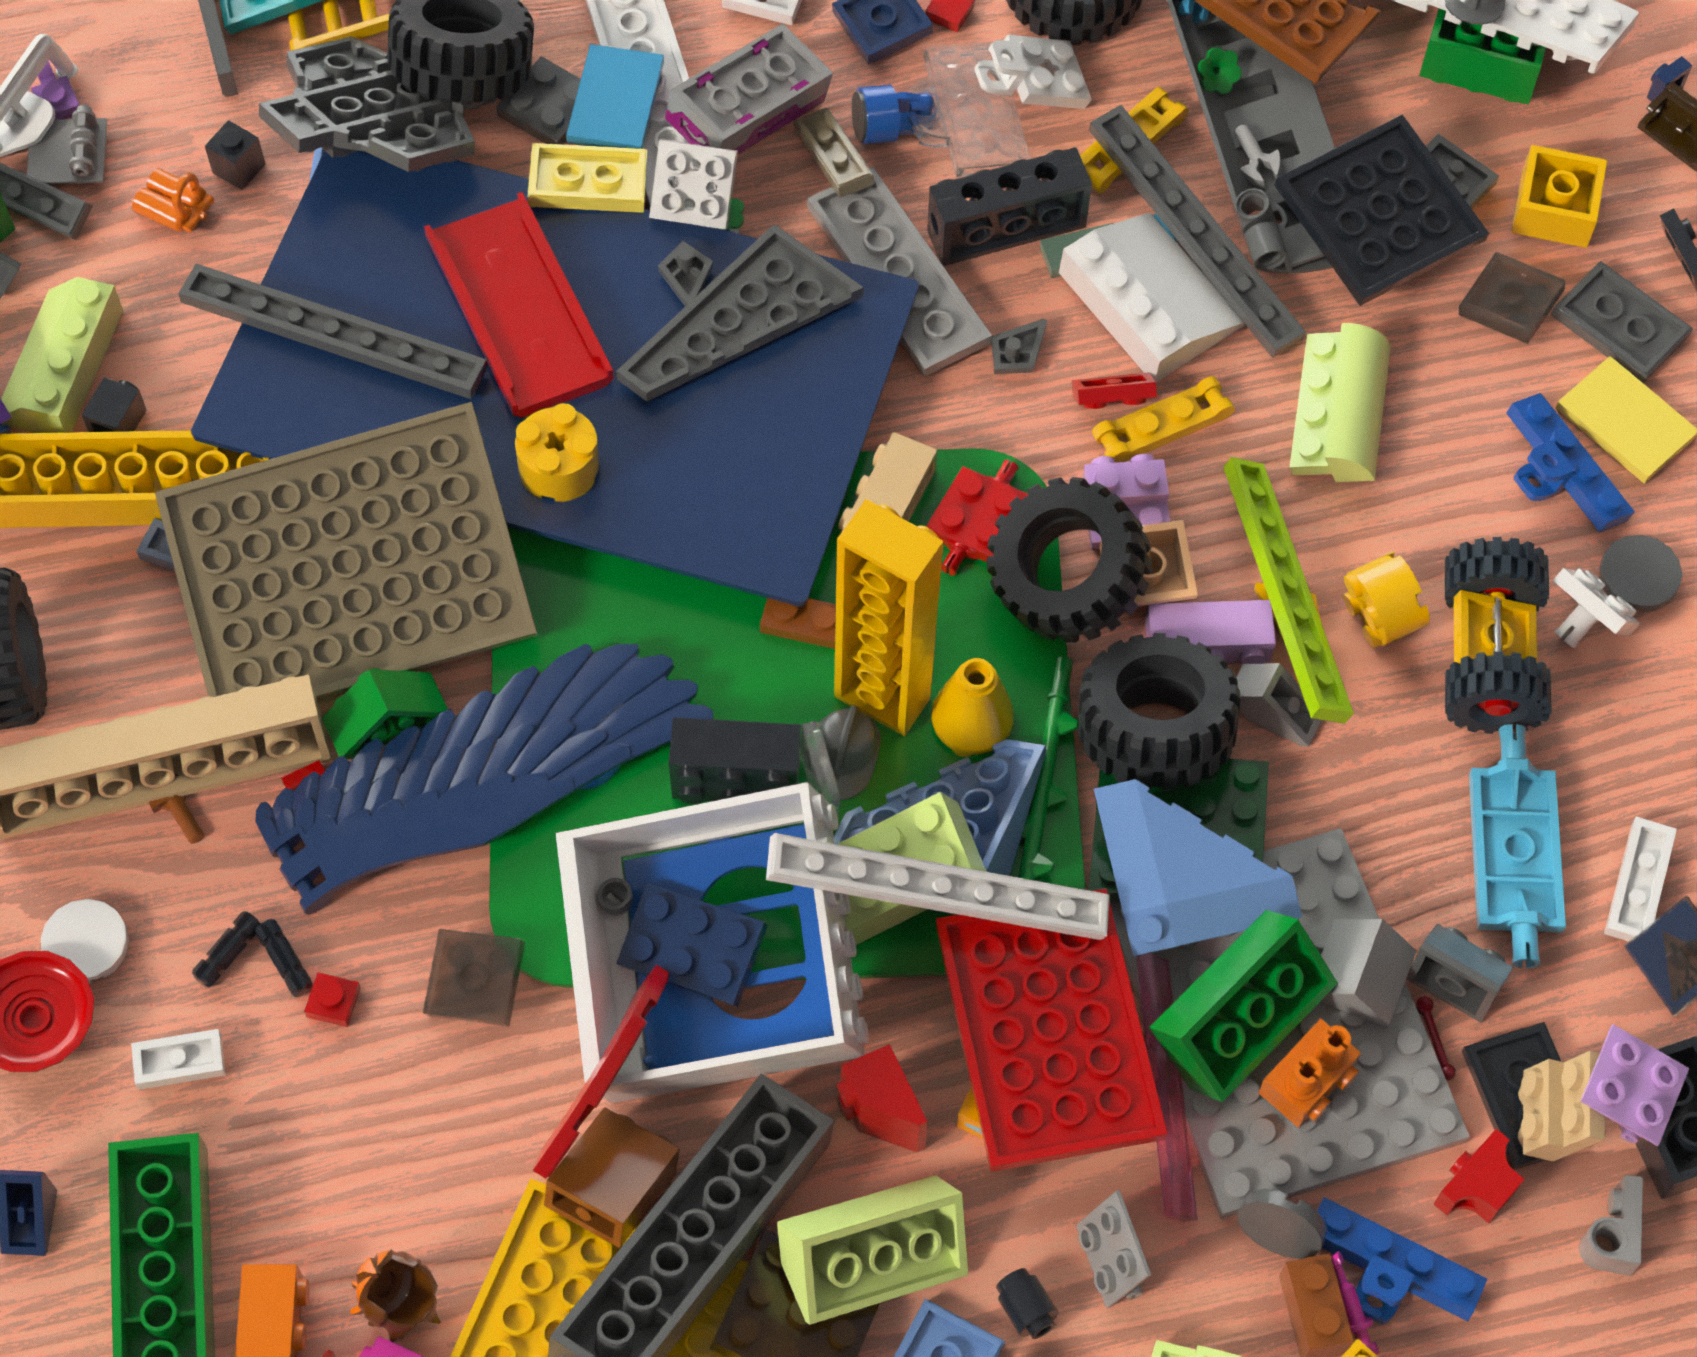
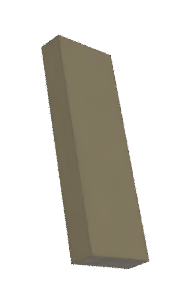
M828 108L793 121L795 132L840 198L875 184L873 173Z

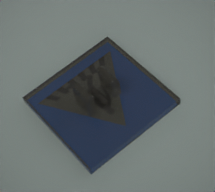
M1685 896L1624 945L1673 1016L1679 1014L1697 999V908L1690 898Z

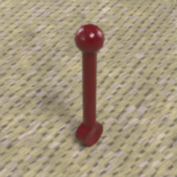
M1422 996L1417 1000L1415 1006L1418 1013L1424 1016L1446 1081H1450L1455 1077L1456 1069L1448 1062L1431 1013L1434 1003L1431 998Z

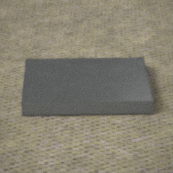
M1602 261L1553 307L1551 312L1552 317L1606 357L1611 356L1642 383L1675 352L1693 330L1691 326Z

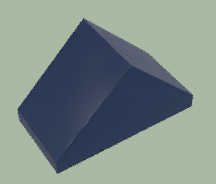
M0 1170L1 1254L46 1256L50 1241L57 1189L44 1172Z

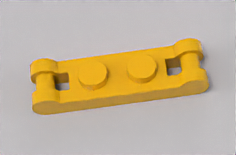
M1159 86L1131 109L1128 114L1154 144L1173 126L1176 127L1184 121L1189 108L1181 102H1173L1169 99V93ZM1097 140L1080 155L1092 182V188L1100 194L1105 192L1113 180L1122 173ZM1098 160L1105 164L1101 170L1094 166Z
M1210 376L1192 388L1113 421H1102L1091 432L1096 442L1103 444L1105 447V456L1112 457L1115 463L1126 462L1138 454L1147 453L1228 418L1234 413L1235 407L1228 397H1223L1221 394L1222 386L1217 378ZM1207 400L1210 407L1202 410L1199 403ZM1124 435L1128 442H1120L1118 437Z

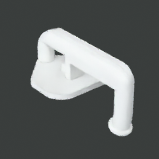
M39 34L33 39L0 86V157L38 144L54 122V107L47 100L28 91L49 60L56 68L55 73L58 78L67 75L68 79H71L78 72L77 66L72 63L62 48L47 34Z

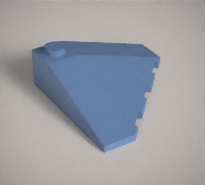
M1009 739L1003 740L992 746L994 754L984 760L971 764L970 759L966 757L940 769L941 779L918 789L914 781L886 794L885 797L888 803L877 809L864 813L862 807L859 806L846 812L834 835V843L838 844L942 792L959 803L986 871L1009 876L1046 755V746Z
M1136 779L1094 789L1133 957L1243 932L1265 910L1296 919L1303 918L1293 876L1279 867L1276 870L1272 869L1253 857L1254 852L1226 834L1223 838L1200 824L1202 821L1200 818L1175 803H1172L1170 806L1148 792L1149 787Z

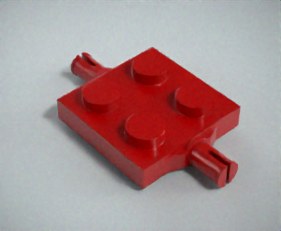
M1004 460L995 477L985 476L962 466L926 527L937 534L939 539L943 540V544L950 550L941 565V570L947 574L949 571V575L954 576L964 558L980 559L986 562L989 556H994L987 546L990 536L998 534L999 529L995 526L1000 514L1004 516L1009 514L1012 508L1008 504L1013 499L1018 497L1022 500L1029 495L1010 485L1011 480L1019 470V466L1012 461L1010 465V460Z

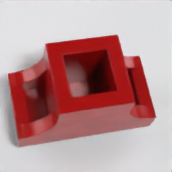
M1495 1129L1473 1155L1465 1151L1450 1168L1449 1171L1455 1176L1440 1192L1434 1205L1447 1216L1458 1209L1471 1210L1490 1223L1525 1180L1507 1162L1505 1151L1510 1140L1499 1130Z

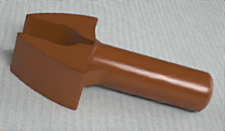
M174 795L172 798L165 797L149 801L153 813L160 809L171 812L189 843L194 844L204 838L202 829L185 804V795Z

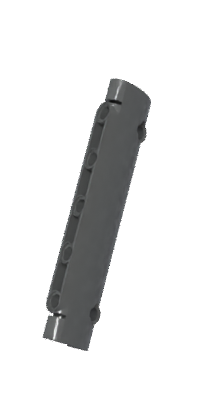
M1167 0L1254 267L1260 271L1273 273H1306L1332 268L1274 186L1276 179L1270 169H1265L1263 166L1260 167V175L1264 180L1266 189L1256 187L1242 177L1240 168L1248 165L1250 160L1235 135V130L1238 126L1247 125L1263 153L1270 154L1278 149L1282 161L1281 175L1334 149L1335 146L1312 81L1209 11L1206 21L1195 24L1192 22L1193 12L1185 16L1178 14L1181 0ZM1214 47L1221 48L1223 51L1233 50L1238 56L1237 65L1241 68V77L1237 82L1233 83L1231 91L1227 94H1219L1216 91L1208 92L1201 85L1202 77L1198 73V64L1201 60L1206 59L1207 52ZM1254 211H1261V212L1258 213L1257 215H1252V216L1249 215L1250 213H1252V212H1254ZM1276 220H1282V222L1277 224Z

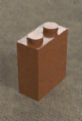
M604 1107L547 1179L544 1206L616 1247L621 1248L676 1175L680 1148L673 1145L666 1137L655 1135L635 1124L628 1116L617 1114Z

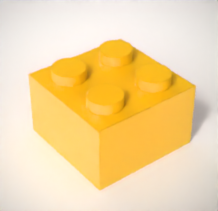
M1531 145L1521 174L1511 233L1587 248L1598 219L1607 160Z

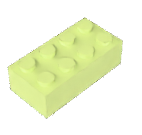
M942 792L838 843V845L987 872L959 803ZM848 895L850 914L845 915L847 931H852L857 945L927 909Z

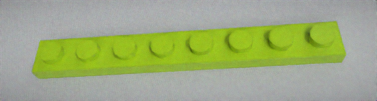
M1231 457L1223 466L1310 717L1345 724L1354 712L1266 468L1263 463Z

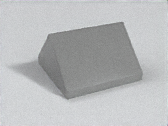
M1335 919L1321 956L1338 984L1320 1002L1388 1028L1416 949L1383 919Z

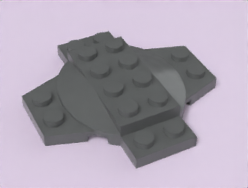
M350 36L288 51L286 66L296 86L293 95L259 103V117L299 153L313 152L321 147L334 158L345 157L356 151H366L407 172L421 171L425 167L444 162H454L459 158L474 155L475 140L464 120V110L477 109L486 104L481 102H473L472 105H461L460 102L447 104L441 103L439 99L432 98L429 100L421 97L417 91L412 93L402 83H399L391 73L387 62V52Z

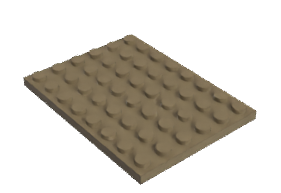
M472 402L155 492L208 696L216 697L237 692L245 687H258L279 682L287 677L309 675L316 699L318 700L348 691L358 681V677L369 669L418 671L538 636Z

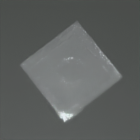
M817 721L802 724L801 757L808 782L819 794H823L829 804L834 805L838 817L840 795L820 724Z

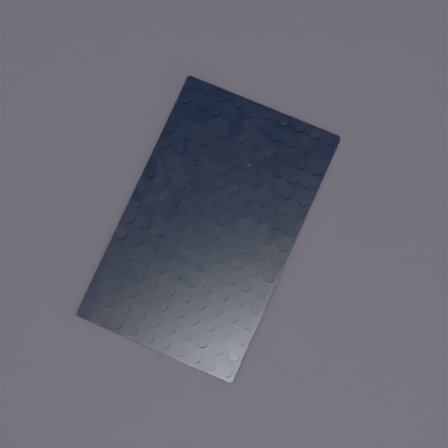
M324 150L260 285L485 359L425 236L424 226L430 224L431 228L435 229L517 200V193L523 192L528 202L529 179L459 160L425 167L421 171L407 172L366 151H356L345 157L332 158ZM530 207L613 369L614 379L606 387L564 402V404L572 405L577 412L583 414L592 423L597 434L599 470L591 489L582 496L570 501L560 502L555 501L551 497H537L525 488L519 476L515 438L517 426L530 415L526 417L513 416L488 363L487 370L472 399L242 323L191 428V434L195 441L242 454L247 452L252 457L263 459V457L273 459L472 402L508 527L802 607L807 604L915 302L919 284L914 279L819 255L863 286V297L646 402L617 380L616 371L685 307L658 271V265L682 241L686 242L713 261V268L702 289L704 290L748 249L757 238L719 228L649 218L650 210L644 209V213Z

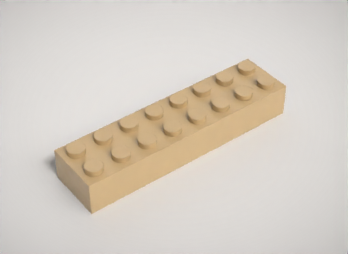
M310 676L287 677L271 684L245 687L233 693L216 697H203L195 702L173 707L165 706L140 715L123 716L102 724L89 727L80 726L68 732L47 737L38 736L26 742L5 747L0 746V840L148 805L149 801L165 797L172 798L174 795L186 796L302 768L317 760H320L321 763L331 761L324 723Z

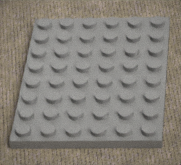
M1342 828L1264 851V864L1274 870L1279 867L1293 876L1303 917L1299 921L1320 955L1323 952L1335 919H1379ZM1110 902L1126 969L1148 1027L1243 933L1239 932L1133 957L1121 903ZM1406 982L1388 1028L1319 1002L1223 1102L1190 1090L1149 1028L1220 1219L1238 1214L1241 1204L1250 1192L1262 1189L1278 1190L1288 1194L1287 1198L1461 1145L1467 1143L1470 1138ZM1321 1018L1330 1027L1338 1025L1348 1030L1351 1036L1350 1044L1361 1052L1355 1066L1360 1072L1344 1091L1338 1087L1333 1090L1327 1097L1331 1104L1315 1122L1308 1118L1298 1128L1258 1093L1264 1078Z

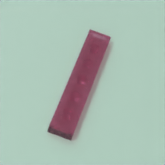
M1152 953L1138 955L1136 960L1146 1049L1167 1130L1166 1140L1156 1141L1164 1215L1166 1218L1181 1222L1198 1220L1182 1076L1149 1028L1173 1004L1169 960Z

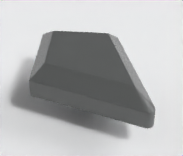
M682 241L658 265V271L683 305L686 306L702 291L713 268V261Z
M1041 319L992 336L994 374L1032 373L1034 371L1047 325L1046 319Z

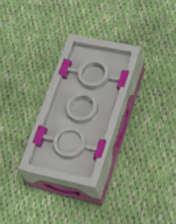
M782 23L671 90L665 119L690 144L735 150L740 154L823 103L833 72Z

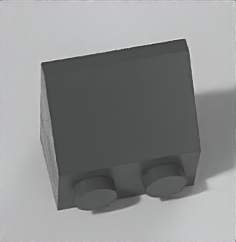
M1437 923L1421 945L1406 980L1481 1023L1513 967L1507 964L1505 959L1497 952L1490 949L1483 950L1469 942L1467 937L1459 930L1452 927L1445 928Z

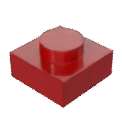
M317 972L304 1010L306 1017L348 1027L361 989L359 982Z

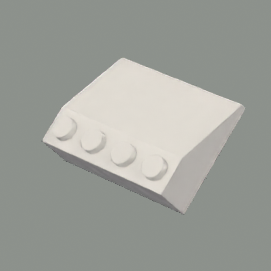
M1150 212L1095 229L1063 249L1059 274L1144 373L1149 372L1156 383L1245 326V323L1216 287Z

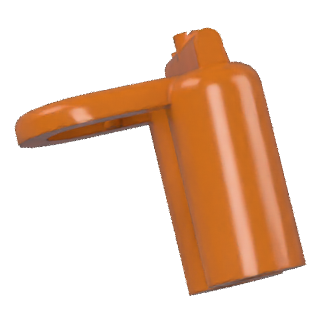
M156 168L148 178L147 188H141L136 193L132 203V210L175 231L191 233L201 219L205 220L208 214L206 211L212 203L214 204L215 199L207 194L203 187L199 186V181L195 174L186 172L181 177H178L163 169Z

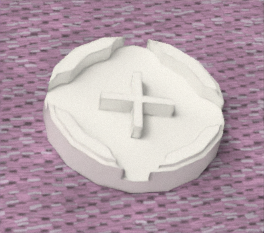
M92 899L72 901L56 910L45 923L40 938L41 951H50L70 959L87 976L89 983H92V980L99 979L102 976L105 978L114 973L124 961L129 947L127 927L117 910L105 902Z

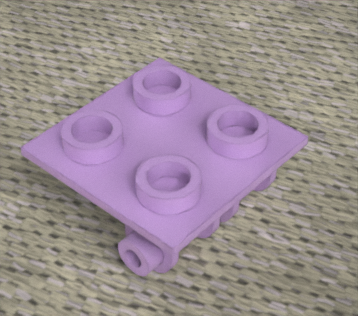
M1613 1024L1607 1034L1580 1102L1620 1124L1619 1127L1622 1130L1621 1137L1624 1140L1637 1143L1639 1138H1644L1658 1146L1689 1068Z

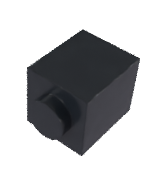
M229 120L205 145L212 173L241 190L247 186L265 165L259 137Z
M104 377L83 411L82 418L88 432H129L136 430L147 409L140 390L135 385L125 380L117 382Z

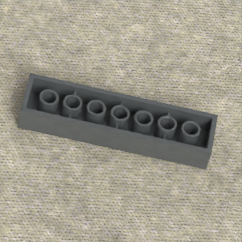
M761 1073L551 1334L548 1357H666L829 1147L835 1120Z

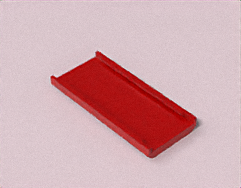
M523 192L517 193V200L447 225L432 229L430 224L424 226L425 236L513 416L526 417L542 409L550 408L602 389L614 379L613 369Z

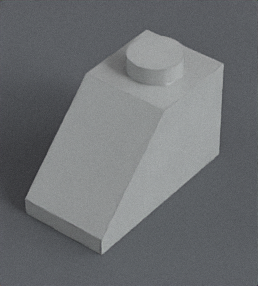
M1280 663L1243 664L1236 677L1241 699L1239 711L1249 722L1300 746L1308 747L1322 720L1310 717L1299 684Z

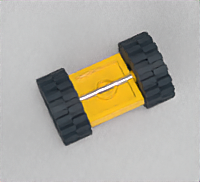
M1493 537V541L1486 542L1484 538L1475 539V544L1473 545L1468 542L1460 544V550L1453 548L1449 551V556L1445 557V600L1449 608L1454 607V662L1450 665V669H1447L1445 672V714H1447V719L1450 722L1454 721V725L1459 728L1467 726V731L1476 732L1480 729L1484 730V733L1493 734L1494 731H1499L1501 726L1513 724V730H1516V725H1523L1526 731H1528V726L1533 728L1541 726V721L1546 722L1549 719V714L1552 712L1550 669H1547V665L1544 662L1537 663L1536 617L1539 606L1544 607L1547 604V599H1549V559L1547 555H1544V550L1541 547L1534 549V543L1527 541L1524 544H1520L1517 538L1502 541V537Z

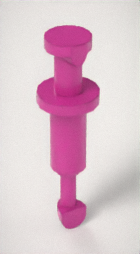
M1340 1251L1334 1253L1331 1259L1339 1281V1289L1351 1332L1354 1333L1356 1340L1359 1339L1373 1353L1378 1355V1346L1376 1342H1371L1367 1328L1374 1324L1371 1317L1365 1318L1354 1284L1347 1282L1341 1265L1344 1262Z

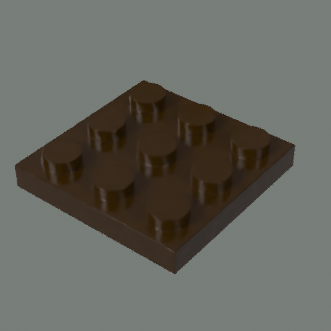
M765 1229L758 1240L709 1349L724 1357H858L880 1303L809 1325L805 1322L781 1265L779 1237L777 1234Z

